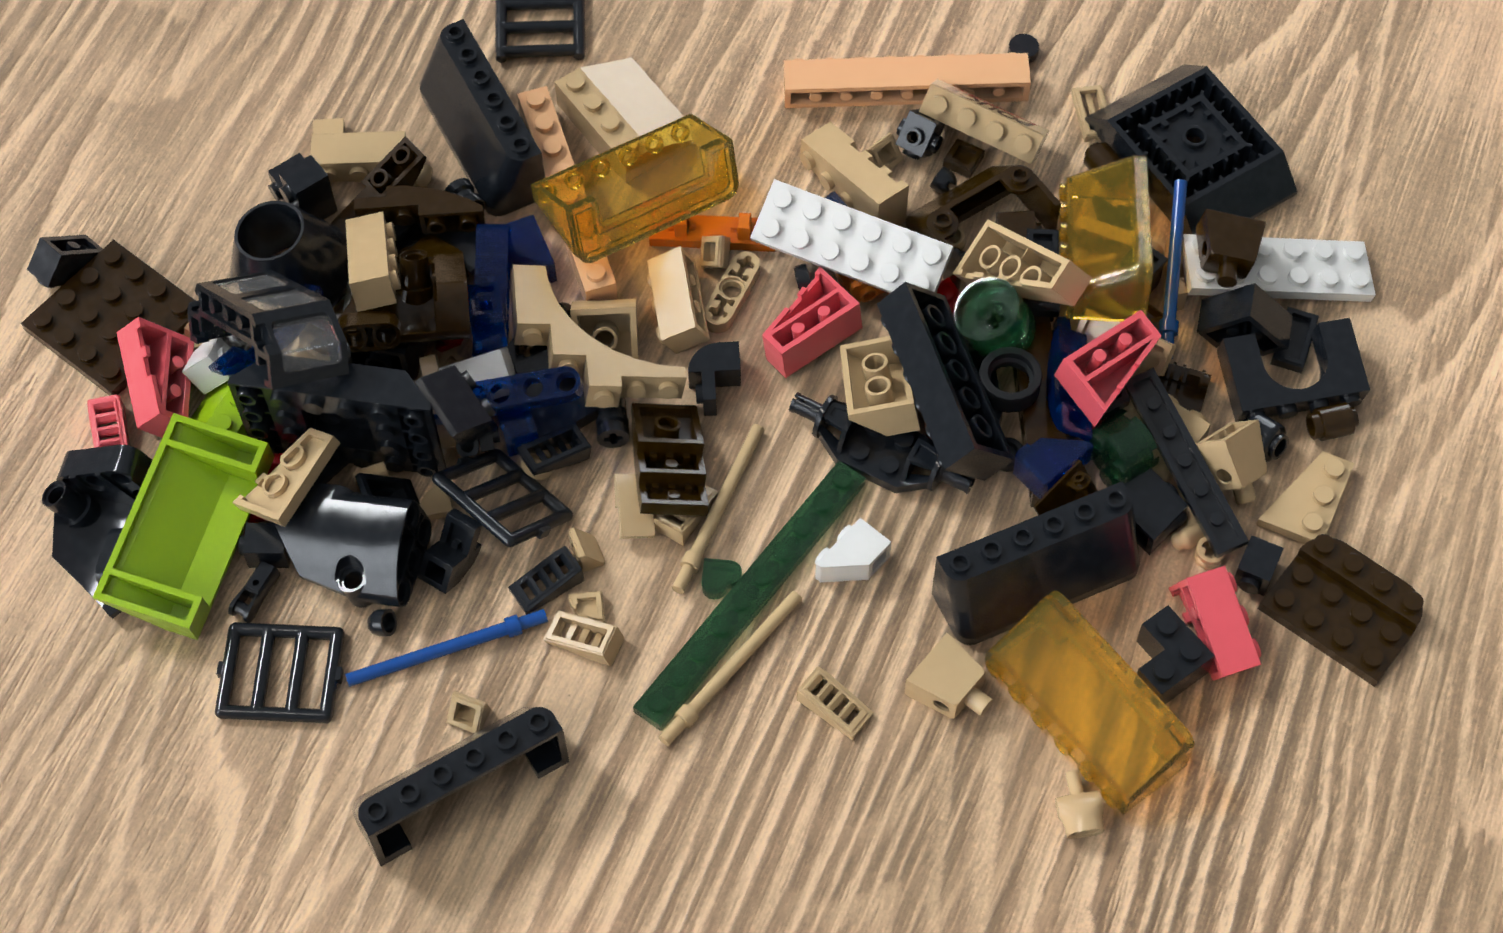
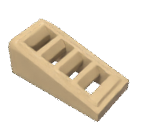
M705 485L710 508L719 492ZM658 514L654 519L655 531L684 545L704 516ZM674 516L677 519L683 521V524L680 525L677 522L671 520L672 517Z
M558 610L544 641L597 663L612 666L622 646L624 636L617 626ZM570 624L571 626L565 638L561 637L566 625ZM579 629H583L578 641H574ZM592 634H596L592 644L588 645Z
M819 666L814 669L797 690V701L851 740L855 738L874 714L848 689ZM819 685L823 688L816 696L812 694ZM831 693L834 695V698L826 706L823 701ZM843 701L847 705L836 715L834 711ZM855 710L858 714L848 725L844 721Z

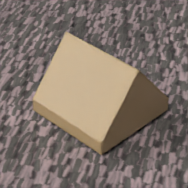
M888 133L866 150L873 155V161L878 168L885 165L891 170L904 160L899 147L895 145L896 141L892 133Z
M722 235L702 236L700 268L726 270L729 266L731 238Z
M454 691L446 723L476 733L482 729L491 708L486 702Z

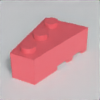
M822 267L816 270L814 273L815 278L806 288L802 287L797 293L798 298L789 308L785 307L762 334L766 360L785 378L862 329L860 303Z
M1139 310L1064 358L1054 376L1095 427L1162 335L1143 311Z
M137 317L116 333L137 429L162 438L173 413L185 417L189 415L191 381L182 373V370L194 352V342L187 336Z
M1225 565L1185 578L1169 587L1172 596L1179 595L1187 612L1182 613L1185 624L1193 623L1197 637L1215 655L1209 670L1213 681L1261 665L1259 660L1261 657L1259 644L1255 638H1251L1247 627L1249 624L1247 611L1243 605H1239L1235 594L1237 592L1235 578L1232 573L1227 572Z

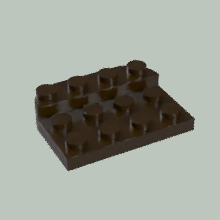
M1320 534L1315 539L1306 542L1299 549L1297 556L1262 599L1258 609L1375 687L1414 634L1422 618L1424 600L1407 582L1347 543L1332 538L1327 534Z

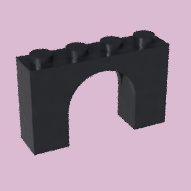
M1350 318L1320 322L1311 333L1319 364L1320 377L1316 384L1303 389H1292L1282 386L1269 376L1263 365L1255 333L1224 338L1217 349V354L1235 422L1243 421L1246 418L1249 419L1259 413L1267 417L1278 416L1279 419H1287L1296 416L1298 412L1310 410L1313 413L1314 409L1344 402L1348 403L1350 407L1360 405L1369 393L1370 387Z

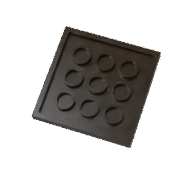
M113 239L21 322V325L27 333L109 396L118 395L128 384L116 332L137 317H140L183 335L184 327L189 322L188 305L196 300Z

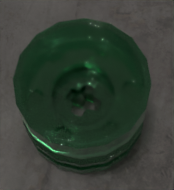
M989 277L974 281L959 294L954 304L953 318L957 329L983 358L990 352L1002 347H1016L1027 350L1035 337L1036 321L1033 312L1015 288L1005 280Z

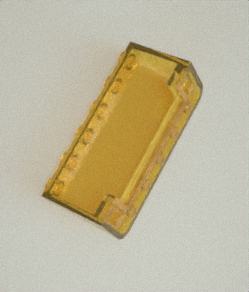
M689 114L531 184L535 203L572 253L585 263H593L731 199L738 190L739 178L733 139L693 114Z
M1133 155L1066 177L1065 184H1059L1058 200L1064 202L1061 203L1059 222H1064L1060 223L1059 242H1065L1060 245V256L1070 260L1092 277L1075 306L1066 305V319L1122 322L1139 310H1142L1147 316L1153 277L1147 157Z
M1054 590L1045 596L986 652L985 666L989 673L996 679L1000 678L1008 686V692L1013 700L1018 704L1023 703L1031 712V718L1040 729H1046L1052 735L1058 750L1065 756L1069 755L1078 764L1077 768L1082 777L1088 782L1093 781L1101 790L1104 801L1111 808H1117L1122 815L1126 814L1187 766L1195 746L1194 739L1189 730L1059 591Z

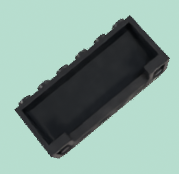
M464 19L447 25L440 33L420 82V92L422 99L467 179L474 186L475 193L480 194L485 201V211L492 216H504L547 198L543 158L536 142Z
M1123 481L936 557L932 595L955 638L966 645L978 644L1134 578L1139 569L1140 556L1133 500Z
M523 707L358 797L353 805V816L380 866L413 849L399 824L400 822L524 754L538 779L567 764L569 757L564 731L555 715L544 707Z

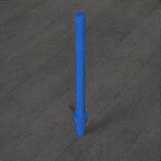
M1183 179L1174 181L1163 319L1159 321L1161 339L1174 344V338L1178 336L1179 321L1176 320L1187 192V181Z
M542 609L521 617H517V614L503 618L504 622L346 673L348 685L351 687L509 635V638L523 634L522 630L548 622L545 610Z

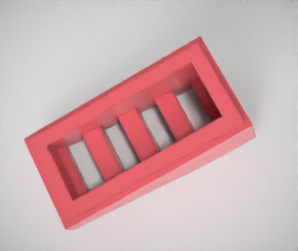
M115 394L88 400L87 407L94 448L113 445L130 446L125 406L120 395ZM117 421V424L101 427V424ZM119 434V437L102 440L103 437Z

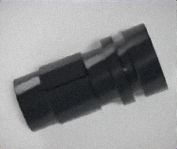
M620 397L618 407H597L596 433L598 443L607 448H617L627 444L630 440L625 397Z

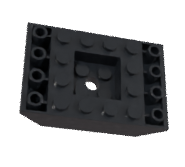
M1182 65L1085 117L1089 127L1097 133L1098 138L1102 142H1107L1126 163V169L1170 221L1174 181L1178 179L1187 181L1183 234H1196V226L1206 209L1254 219L1297 194V188L1284 151L1207 66ZM1191 135L1199 137L1202 141L1192 143L1186 137Z
M282 354L283 369L286 372L330 363L329 360ZM255 362L229 377L228 386L247 436L267 442L273 454L284 453L309 428H313L333 435L340 442L328 461L330 464L338 463L340 458H344L357 467L366 468L384 461L386 469L391 472L410 471L417 472L426 477H432L434 473L447 468L432 405L405 370L348 363L349 374L270 389L264 383V379L268 378L267 364L258 366Z

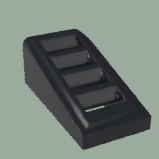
M574 422L517 447V452L533 476L590 459L592 446ZM565 444H569L572 448L568 450ZM554 447H558L562 453L558 454ZM543 450H547L551 458L548 459ZM536 453L542 462L536 463L530 454Z
M563 546L508 588L527 615L584 581L583 570L568 548ZM563 565H565L569 571L566 574H564L560 569V567H562ZM553 573L557 581L553 583L548 574ZM541 580L546 589L541 591L535 583L536 581ZM526 587H529L535 595V598L532 600L529 599L523 590Z

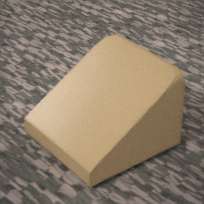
M577 528L569 529L570 545L583 572L603 566L605 560L596 538Z

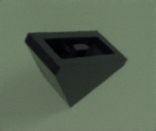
M358 473L355 476L360 494L415 500L420 505L411 479Z

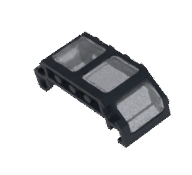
M273 270L197 283L195 292L199 299L198 301L190 302L187 308L190 340L199 344L209 342L211 339L234 335L255 348L256 365L267 364L268 378L264 379V383L268 388L277 389L349 374L348 362L351 360V350L329 299Z

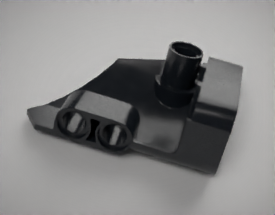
M113 445L67 451L58 473L57 481L52 482L42 495V504L54 512L52 558L92 597L152 463V459L145 453L129 445ZM97 601L112 619L122 612Z
M314 482L286 527L274 523L299 576L309 582L346 596L354 606L359 608L370 606L373 603L401 608L408 604L432 533L429 517L415 500L355 494L344 486Z

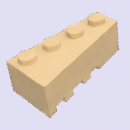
M831 121L801 139L800 160L807 170H812L818 176L824 189L827 191L831 190L840 204L898 226L906 222L909 185L903 180L899 182L894 181L891 178L893 176L892 171L885 165L878 168L873 161V155L866 150L859 152L855 141Z

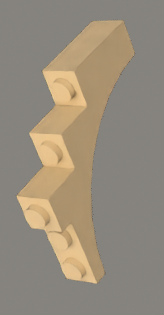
M513 265L510 294L514 345L547 346L550 376H582L585 407H618L620 397L682 399L687 379L686 367L659 365L635 359L607 347L588 335L572 321L560 306L549 285L545 266Z

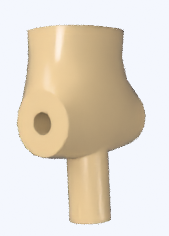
M1071 770L1066 772L1070 794L1055 798L1057 816L1064 825L1067 838H1083L1103 833L1104 805L1101 792H1084L1080 771Z

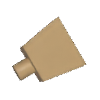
M1259 420L1230 422L1199 441L1197 446L1220 489L1233 490L1236 503L1246 504L1256 500L1252 483L1265 475L1267 471Z
M948 633L942 637L906 679L904 694L952 719H955L965 706L979 716H983L993 702L992 698L980 690L984 684L985 670Z

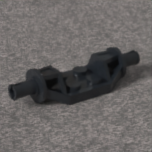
M797 392L795 398L791 401L789 412L796 413L814 422L812 434L814 437L819 438L836 466L894 493L921 489L934 491L938 484L944 482L968 494L974 485L976 478L944 470L937 460L938 453L933 441L924 434L914 431L885 436L850 421L846 403L838 401V397L835 395H830L821 404ZM829 425L841 431L839 440L827 430ZM915 466L932 471L930 475L911 474Z

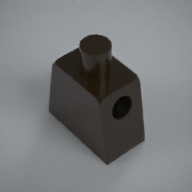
M1206 209L1196 226L1200 267L1206 272L1218 274L1217 283L1219 286L1224 288L1234 287L1237 284V278H1246L1255 264L1266 222Z

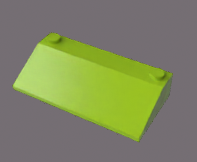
M173 413L95 590L93 599L167 631L198 640L239 543V537L243 534L246 523L251 515L237 508L232 502L240 494L246 497L258 485L255 480L263 472L266 475L268 474L275 457L269 444Z

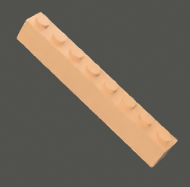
M1010 52L1006 54L979 53L976 55L948 54L943 56L917 55L908 57L886 56L874 58L784 60L785 108L922 104L931 83L937 79L987 102L1028 101L1031 85L1028 53Z
M544 86L517 93L520 116L542 153L547 195L583 300L618 299L616 281L548 88Z

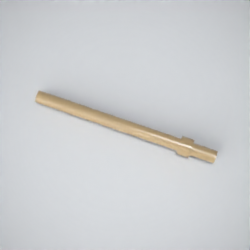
M758 424L752 425L691 550L685 552L680 562L682 568L672 586L675 592L684 594L693 574L699 572L704 561L702 556L765 431L762 426Z
M792 591L688 705L683 704L674 714L675 719L658 736L664 745L669 746L685 728L689 729L699 719L698 713L802 601V597L797 592Z

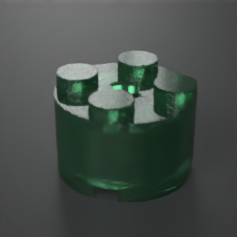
M1124 409L1118 410L1088 430L1085 434V441L1080 445L1085 457L1093 460L1100 470L1099 476L1107 487L1121 481L1125 484L1148 469L1154 468L1159 463V456L1154 459L1152 452L1157 446L1151 433L1136 416L1131 419L1124 414L1128 411Z

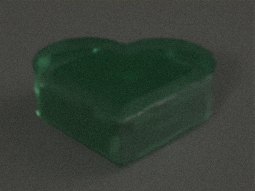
M704 558L702 592L706 597L713 600L720 599L727 593L728 589L735 588L741 583L742 568L737 562Z

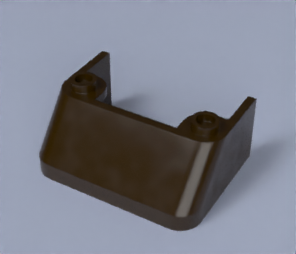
M1023 165L992 166L911 212L906 218L905 228L949 244L946 240L957 233L959 223L1013 193L1029 211H1035L1036 219L1045 229L1056 230L1061 202L1030 168ZM953 250L943 278L949 277L956 288L960 289L961 280L952 273L962 258Z

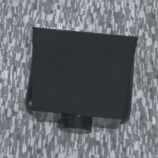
M1151 468L1124 484L1133 500L1138 545L1149 556L1188 519V513L1186 512L1188 504L1179 496L1177 489L1171 483L1165 482Z

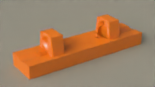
M676 210V214L652 213L650 246L701 248L702 236L722 235L731 238L730 250L775 252V249L751 241L750 236L758 219L752 218L751 213H739V217L689 215L688 210Z

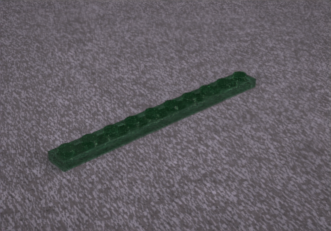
M841 461L836 463L633 706L634 713L658 730L662 731L677 710L688 700L866 484L864 476Z

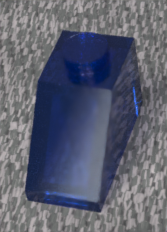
M534 215L497 226L500 239L495 240L496 248L501 258H507L511 269L513 265L545 266L549 282L557 281L554 260Z
M500 281L468 285L469 317L475 350L494 351L500 347L508 346Z
M1040 438L1032 445L1026 444L1019 449L1015 455L1013 474L1041 499L1078 460H1081L1084 466L1090 462L1093 445L1089 441Z

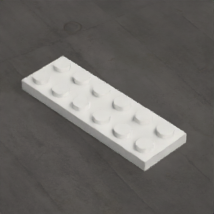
M774 179L750 236L751 241L888 293L893 292L904 282L936 292L954 250L952 245Z
M1183 234L1181 258L1188 295L1215 296L1254 283L1270 297L1280 299L1371 302L1376 295L1365 243L1361 241L1262 237L1257 259L1247 277L1244 279L1237 278V284L1234 287L1224 288L1217 283L1218 274L1206 272L1200 267L1196 234Z

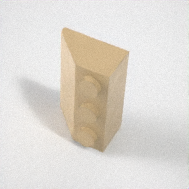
M890 336L839 345L849 420L885 436L919 431L918 412L914 403L915 396L903 376L904 370L899 357L892 349Z

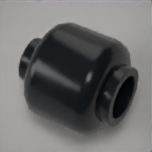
M1261 413L1255 414L1249 419H1244L1243 421L1259 420L1266 462L1281 457L1287 448L1289 440L1286 436L1285 426Z

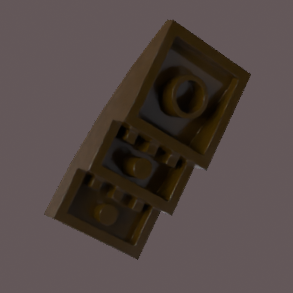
M632 403L633 453L640 514L707 516L709 503L705 488L707 473L703 459L704 439L697 406Z

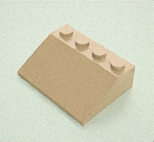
M633 58L580 67L554 82L557 105L626 185L702 141V136Z

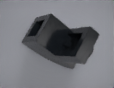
M739 341L718 342L706 345L699 349L690 360L688 367L689 389L696 388V403L703 404L704 416H717L716 387L741 386Z
M456 508L448 512L440 540L424 552L417 578L444 594L449 592L462 580L480 552L482 544L477 541L482 525Z

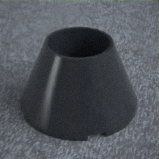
M267 201L258 204L248 210L236 226L229 278L273 270L329 299L332 307H334L348 290L346 287L349 281L346 236L333 224L290 203ZM286 248H289V249L286 250L285 252H283V253H281V254H279V255H277V256H274V255L277 254L278 252H280V251H282V250H284V249H286ZM260 286L231 291V293L239 294L259 290ZM256 297L244 299L257 307Z

